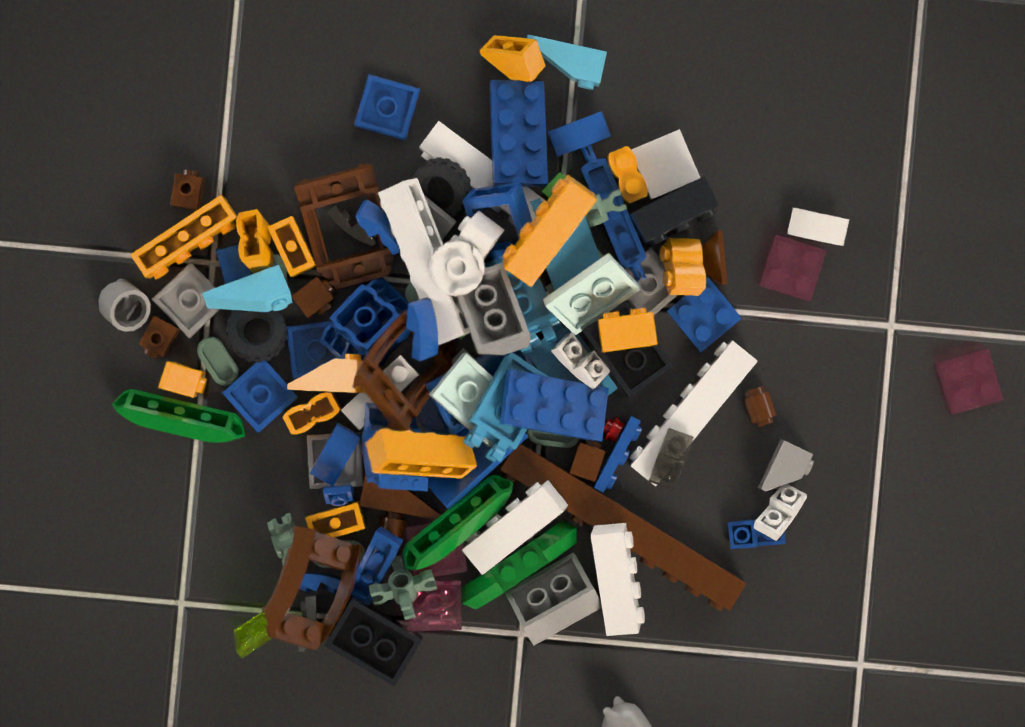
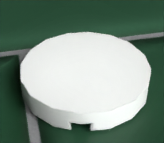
M459 240L450 241L440 246L431 257L429 265L430 277L435 286L445 294L453 296L466 295L477 288L485 270L483 258L479 251L472 245L470 246L468 243Z

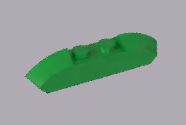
M135 389L124 391L112 404L114 409L127 420L162 432L215 443L245 437L243 422L236 413Z
M499 475L489 476L405 544L402 552L406 570L422 569L440 561L490 521L508 501L512 493L513 482Z
M563 520L556 523L502 559L486 573L480 574L461 587L462 604L476 610L557 558L577 543L576 527Z

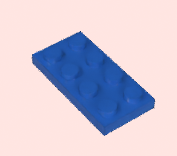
M491 80L490 114L493 186L521 182L522 187H546L548 185L544 82Z
M511 369L506 370L499 424L600 442L603 438L609 388L597 386L592 389L584 383Z

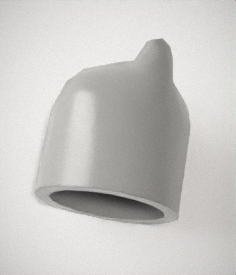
M118 279L116 282L108 284L101 291L98 298L99 312L119 330L125 332L134 331L140 328L149 317L151 304L148 297L125 279ZM140 302L142 306L140 317L135 321H127Z
M619 696L614 698L613 708L605 707L603 710L602 727H652L638 706L633 703L624 702Z

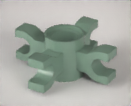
M620 189L612 191L607 198L602 200L599 194H595L597 201L585 215L589 228L609 220L608 212H619L627 209L625 203L619 206L613 204V199L616 196L622 195Z
M291 513L285 514L282 517L283 524H279L276 518L268 522L269 531L273 535L271 536L273 546L278 557L282 558L283 566L288 548L292 546L294 537L292 529L295 523Z
M399 555L392 562L394 572L389 576L388 583L369 585V590L374 606L394 598L395 602L400 604L404 619L407 620L415 618L412 602L416 600L417 592L433 591L437 589L432 569L412 576L405 569L402 557Z

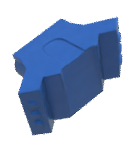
M383 277L373 279L367 286L361 284L329 317L332 322L324 329L320 342L338 359H345V354L361 355V360H364L371 347L383 332L404 311L408 310L409 302ZM405 329L394 341L378 366L385 364L390 354L399 345L407 341L410 334L408 329Z
M365 402V422L360 442L367 483L373 482L379 488L428 491V476L372 472L366 442L378 430L388 429L385 427L389 420L374 403ZM417 417L413 418L409 425L411 431L421 433L417 426Z

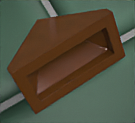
M723 230L714 232L702 247V264L706 275L718 285H726L728 282Z

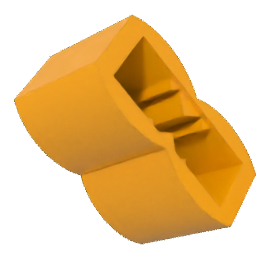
M626 146L609 153L607 163L614 179L617 180V187L620 189L624 203L628 206L645 199L648 195V188L645 179L637 171L638 165L633 151Z
M257 209L240 212L236 219L237 232L241 237L238 246L239 256L253 274L271 268L274 264V255L269 246L271 241V234L268 230L269 224Z
M668 238L663 246H661L659 252L660 260L665 268L663 285L666 286L669 295L699 296L706 288V274L702 264L703 252L700 240Z
M326 392L313 397L308 404L291 408L284 414L283 419L291 434H300L310 430L317 422H323L335 417L342 408L334 392Z

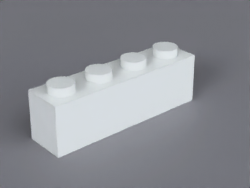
M548 480L542 485L538 482L525 492L528 495L522 501L516 498L505 507L508 511L502 517L496 514L486 523L488 528L481 533L477 530L466 539L468 544L462 551L482 575L566 509L568 504Z
M626 523L596 525L592 530L591 540L606 636L639 633L641 623L645 622L643 607H639L638 598H641L640 583L635 582L634 573H637V561L635 557H631L630 548H633L632 532H627Z

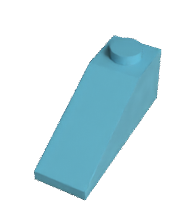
M533 35L527 36V39H536L542 57L569 79L578 82V87L591 90L594 86L599 87L607 54L606 51Z
M279 265L202 293L207 308L269 312L272 310H283L288 304L293 303L290 290Z

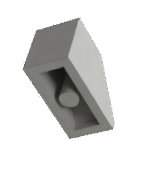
M780 439L758 488L768 491L802 479L804 474H809L814 461L811 460L813 454Z

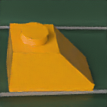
M494 35L479 50L481 56L511 80L532 82L546 66L536 39Z
M167 362L158 388L190 397H197L198 393H203L207 378H204V371L177 362Z

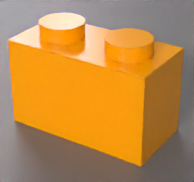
M293 216L268 226V230L291 277H296L316 267L315 260Z
M646 308L630 310V315L620 317L619 311L603 313V319L597 320L602 352L657 345L653 312L646 313Z
M359 501L312 514L305 518L308 528L316 529V532L333 538L367 527Z

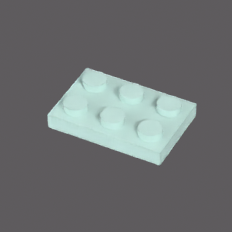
M608 253L548 295L543 301L545 306L574 335H577L603 317V313L610 312L640 291V287Z
M463 353L429 395L470 431L474 425L469 423L468 420L493 377L467 353ZM483 438L482 442L487 447H491L494 444L487 438Z

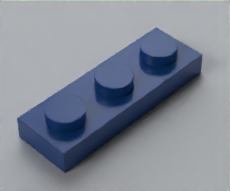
M629 416L593 485L595 489L604 493L606 488H612L617 478L614 472L618 464L623 466L629 456L630 451L626 449L630 441L636 442L641 433L640 420Z
M381 526L376 530L358 567L351 595L368 605L373 602L369 585L382 584L403 542L401 538Z

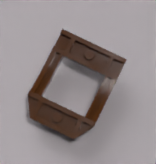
M359 164V167L311 180L306 178L294 185L318 273L324 276L336 289L389 275L394 255L382 243L379 234L378 238L381 248L330 261L316 212L318 207L367 195L370 202L382 209L381 199L378 194L380 190L372 164Z
M404 311L371 347L356 372L352 389L360 387L389 420L385 428L400 432L411 430L409 425L413 418L419 415L430 397L425 384L447 373L453 366L452 356L456 355V345L452 340L438 345V354L432 356L435 362L427 368L407 393L403 395L379 368L378 364L390 346L406 329L407 311Z
M293 526L292 532H294L292 546L288 548L276 588L266 607L262 608V612L265 613L268 626H265L268 637L306 649L317 650L332 633L344 612L353 590L363 548L361 544L354 545L318 533L316 529ZM309 560L343 571L334 601L323 623L288 613L303 581Z

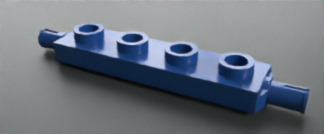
M588 145L587 149L583 147L581 151L587 162L581 168L584 180L590 191L594 194H599L601 200L605 199L612 191L618 189L607 160L597 159L592 145ZM621 195L613 199V204L616 206L624 203ZM627 209L619 212H608L609 220L603 222V225L619 264L623 268H631L636 282L646 279L647 277L640 263L647 256Z

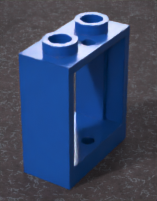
M521 182L472 189L462 200L467 216L470 218L478 211L483 213L482 208L509 205L518 237L523 226L526 223L532 222ZM518 240L497 242L486 258H492L493 260L501 259L505 250L511 244L515 245Z

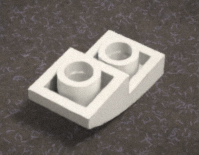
M793 208L787 234L844 246L849 219Z
M572 332L566 334L551 350L556 358L574 376L592 389L596 388L610 372L595 351L588 353Z
M788 484L782 485L770 498L769 506L755 520L754 529L777 541L799 512L807 498V494Z

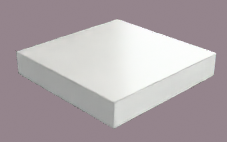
M680 129L632 149L637 160V169L646 181L650 200L688 185L700 178Z

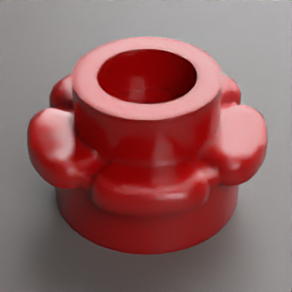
M616 417L614 421L609 419L603 430V433L606 435V441L609 439L615 443L625 424L618 420L619 417Z

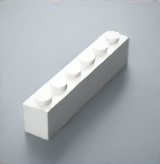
M438 121L419 147L423 151L421 156L426 161L441 157L442 159L449 158L451 161L457 162L462 169H465L467 176L470 177L472 189L493 186L492 160ZM522 187L533 221L535 214L530 202L538 198L542 202L546 200L530 188ZM509 205L490 207L497 213L501 210L509 215L507 220L514 225Z
M418 178L402 181L378 192L381 199V207L386 212L391 225V232L401 250V258L406 263L410 273L411 283L416 289L419 299L427 297L431 299L438 328V345L470 333L457 296L445 294L439 290L430 277L429 265L431 257L443 245Z
M729 341L728 344L725 342L721 343L714 352V355L717 357L711 365L707 362L697 373L700 377L694 385L689 383L680 394L683 398L677 406L672 404L664 413L663 417L666 420L660 427L655 425L646 436L649 441L643 448L638 446L629 458L632 462L629 465L654 486H657L757 363L754 357L734 341Z

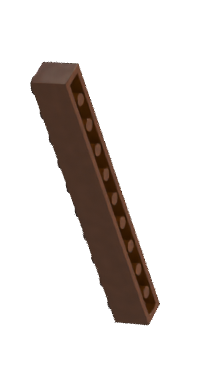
M520 444L516 450L508 455L500 470L504 471L502 477L512 481L515 485L518 481L527 486L525 491L537 482L542 485L548 480L568 504L565 510L573 514L571 519L585 527L586 523L593 527L596 525L626 523L627 532H632L633 548H630V551L641 556L639 560L641 563L651 569L655 565L664 570L662 575L674 583L679 579L687 584L685 590L696 597H699L700 594L708 597V604L719 611H722L723 608L730 611L747 584L523 444Z

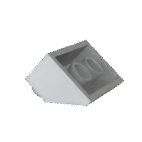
M503 263L485 268L484 275L477 288L466 295L457 296L478 354L505 355L529 347L530 333Z
M574 552L519 582L505 592L523 630L533 646L602 608L601 600Z

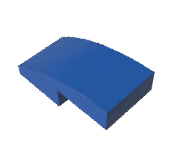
M602 111L548 132L557 157L611 137Z
M369 200L363 201L355 215L360 227L366 231L369 237L379 234L382 243L388 247L392 255L399 253L401 250L391 232V225L386 212Z
M239 243L215 249L225 284L251 275L249 268L242 262L239 256Z
M427 297L409 303L406 329L414 332L412 358L421 361L438 354V328L435 311L431 299Z
M337 423L312 467L310 474L334 486L358 444L361 435Z
M352 484L323 488L326 504L344 506L349 504V502H355V491Z
M756 519L728 522L730 549L786 544L785 531L776 541L754 529Z
M306 571L299 589L310 593L311 589L317 591L322 582L326 584L324 587L326 590L336 594L341 577L323 572Z

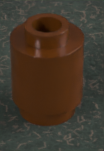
M764 386L744 392L745 399L743 401L751 424L757 422L758 427L772 423V417L777 414L769 391L766 392Z
M387 511L386 515H380L378 528L381 526L403 540L407 520L402 519L403 514Z

